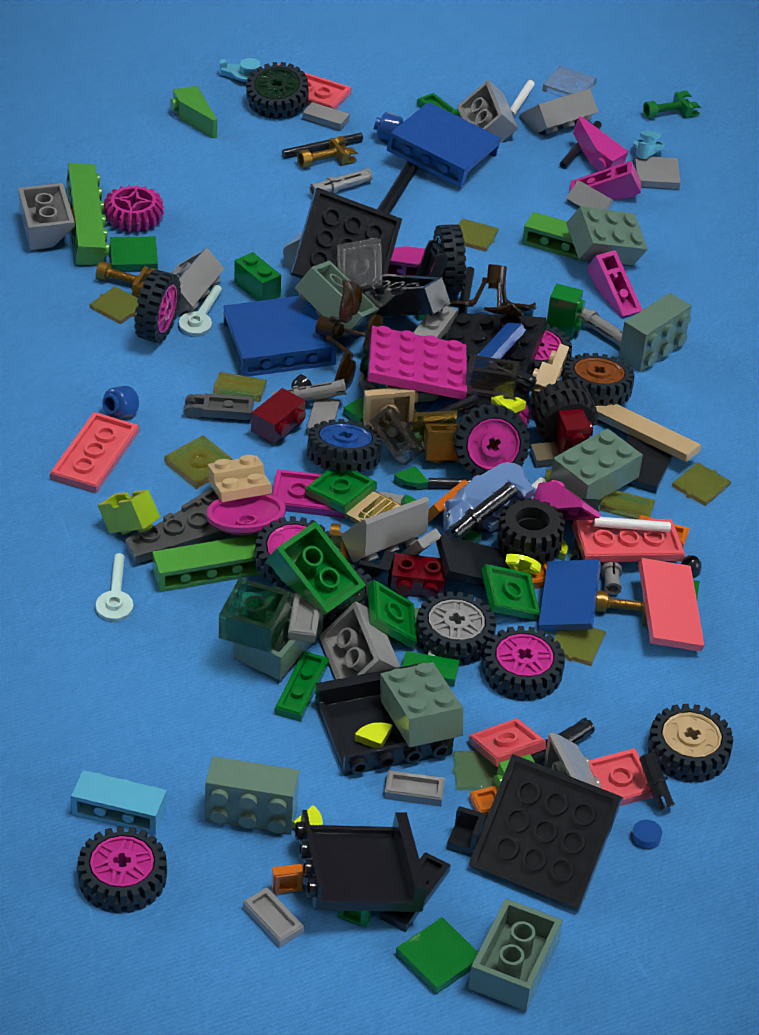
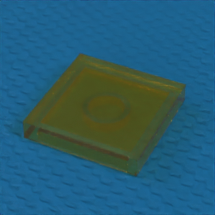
M202 435L165 455L164 463L197 489L209 482L208 464L214 463L219 459H234Z

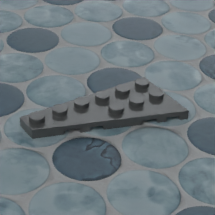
M211 488L185 503L177 513L172 514L170 512L165 515L163 521L155 526L153 525L151 529L141 533L137 532L126 539V548L135 564L153 559V551L206 543L232 536V534L216 529L207 519V508L212 502L219 499L214 489Z

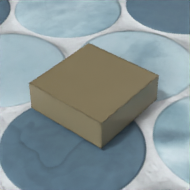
M555 442L531 444L530 452L536 467L552 466L553 458L559 455Z

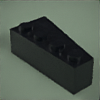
M383 274L360 287L362 293L379 308L376 314L382 317L425 314L433 316L441 313L444 307L451 304L443 279L440 277Z

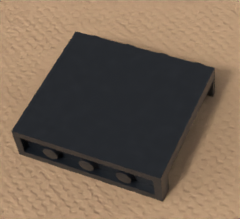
M413 664V665H408V666H403V667H398V668H393V669H403V668H408V667L417 666L418 664ZM393 669L316 683L315 703L344 776L387 769L392 766L416 763L452 754L454 738L414 747L408 746L381 702L380 673L389 672ZM371 723H387L392 725V732L383 747L372 748L355 741V733L363 726Z
M302 810L301 822H296L295 838L300 840L299 858L304 859L303 877L308 878L307 897H312L314 910L423 911L427 885L407 812H395L392 827L310 825L307 810Z

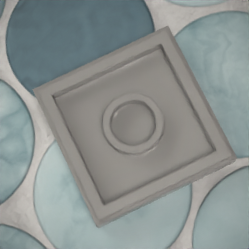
M635 156L634 164L641 180V187L680 189L678 158L648 157L642 159Z

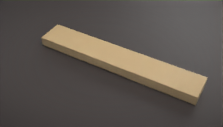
M609 402L608 406H603L602 403L596 406L598 412L596 419L684 462L690 460L701 450V444L618 404L612 405Z

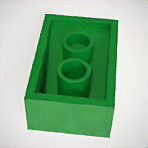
M316 521L277 547L266 560L286 585L325 615L366 586Z

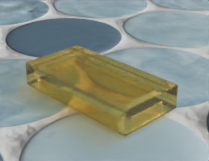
M219 372L214 384L213 393L253 397L254 401L261 402L267 387V380Z
M616 490L602 498L599 510L631 519H639L640 515L651 517L655 500Z

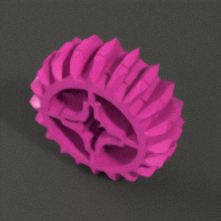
M128 185L125 188L120 186L119 190L113 189L112 193L107 194V198L104 199L103 213L107 223L112 225L114 229L119 228L121 232L127 230L129 233L132 231L139 233L141 230L147 232L148 228H155V225L160 224V220L163 219L164 203L162 198H160V194L155 193L154 189L148 190L147 186Z

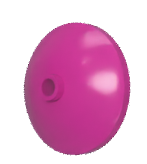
M270 494L221 502L219 498L207 508V519L211 525L222 532L236 536L258 535L260 531L262 532V528L265 525L270 527V522L273 520L279 524V518L285 517L286 514L284 502Z

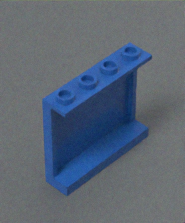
M428 102L390 133L387 151L461 187L465 183L467 173L488 154L494 157L497 156L501 137Z
M300 296L224 305L223 324L224 326H229L239 353L242 377L336 365L337 346L326 341V336L316 333L315 326L320 316L310 302L304 301Z

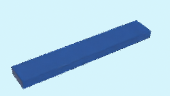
M507 323L467 366L466 396L525 333L526 329L522 324ZM440 395L421 417L462 399ZM447 417L432 424H441Z

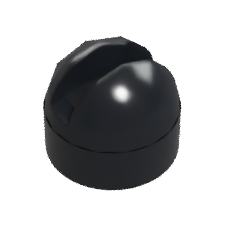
M300 374L293 380L291 387L293 388V386L297 385L298 387L312 385V383L306 376Z
M695 555L684 557L681 564L691 566L693 578L698 577L702 568L701 561Z

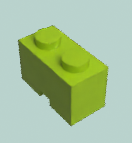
M149 489L134 491L131 493V497L128 492L116 493L97 505L109 533L121 532V534H127L133 530H138L141 533L153 527L152 523L161 517Z

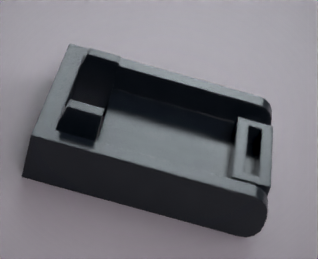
M428 241L415 276L442 278L448 257L437 241Z

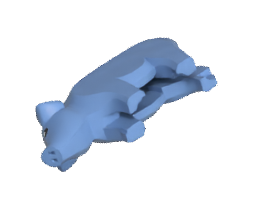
M510 462L499 464L482 475L474 476L471 482L463 486L454 498L445 501L443 513L445 535L453 537L449 531V526L456 523L465 516V512L468 509H474L505 485L506 482H510L511 486H515L518 495L482 521V526L490 532L499 528L497 517L500 516L502 510H505V506L510 503L513 504V501L516 500L523 501V499L528 498L533 500L537 489L532 487L528 479H526L523 467Z

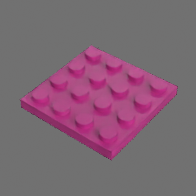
M372 326L369 345L368 381L464 399L467 394L466 344L456 340H441L432 335H416L411 331L391 330L386 326Z

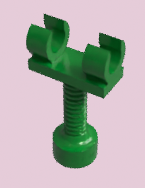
M684 90L680 93L675 92L673 102L656 104L655 101L644 102L643 113L646 118H653L659 112L679 110L685 118H689V116L697 117L700 115L697 110L693 109L701 108V106L695 101L690 102L688 99H684L685 97H692L688 91Z

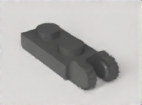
M207 393L205 395L190 394L185 398L186 406H184L183 413L187 418L198 419L202 416L251 420L254 398Z

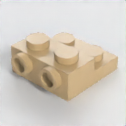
M560 344L557 352L552 350L548 363L542 362L540 369H534L532 375L536 377L537 382L535 388L531 389L532 394L529 401L532 404L534 396L539 395L538 391L545 389L546 385L550 383L551 385L555 384L559 380L566 362L568 346Z
M386 385V389L364 391V426L370 425L372 429H377L378 433L382 436H386V432L416 420L417 411L414 408V403L418 402V391Z
M243 455L239 459H219L214 463L208 464L209 483L221 502L272 493V485L265 476L264 464L258 456Z

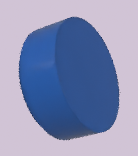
M640 820L634 825L632 839L637 846L644 849H652L660 844L662 829L659 824L652 820Z

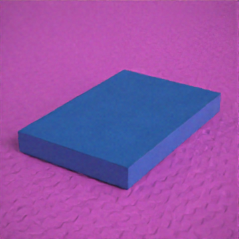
M599 559L548 561L538 625L541 630L593 629L601 569Z

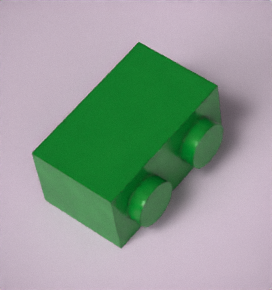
M254 252L235 260L234 283L256 301L281 297L282 275Z
M556 283L550 296L547 324L550 325V329L556 327L558 332L563 331L565 337L568 336L570 340L573 339L576 332H580L583 319L579 317L584 311L586 302L582 300L583 290Z

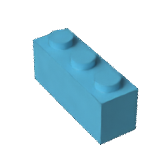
M83 770L71 795L72 815L116 826H124V828L128 829L129 827H135L137 831L142 829L149 834L156 835L167 810V790Z

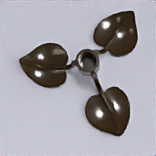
M494 264L488 265L487 277L482 278V283L474 299L450 301L451 304L448 305L456 308L474 307L485 285L488 284V289L497 290V307H484L485 311L518 317L523 316L522 311L536 310L535 302L527 305L512 303L507 299L505 287L507 266Z
M342 280L343 293L339 317L331 316L329 318L320 316L316 322L315 331L319 335L326 336V341L333 343L345 353L340 361L334 381L344 379L347 390L355 376L356 361L352 360L353 353L335 339L337 337L341 338L344 332L365 337L363 350L369 354L372 326H384V320L381 315H373L368 322L366 333L344 328V324H341V322L348 323L351 321L352 316L356 315L360 309L362 290L358 284Z

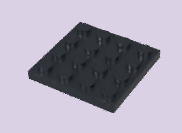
M317 187L312 197L290 275L302 279L311 267L330 260L351 282L358 284L360 287L368 284L383 274H387L402 218Z
M457 313L445 340H456L466 344L468 366L507 323L522 324L526 329L525 333L501 359L513 366L518 365L522 367L523 371L530 373L547 327L546 317ZM493 368L487 373L490 375L500 376L494 373Z
M512 754L469 865L580 910L623 797Z

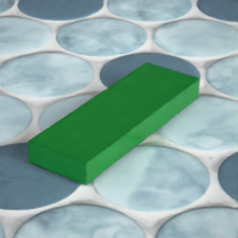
M306 651L302 652L275 706V715L302 721L316 692V683L321 682L329 665L328 657Z

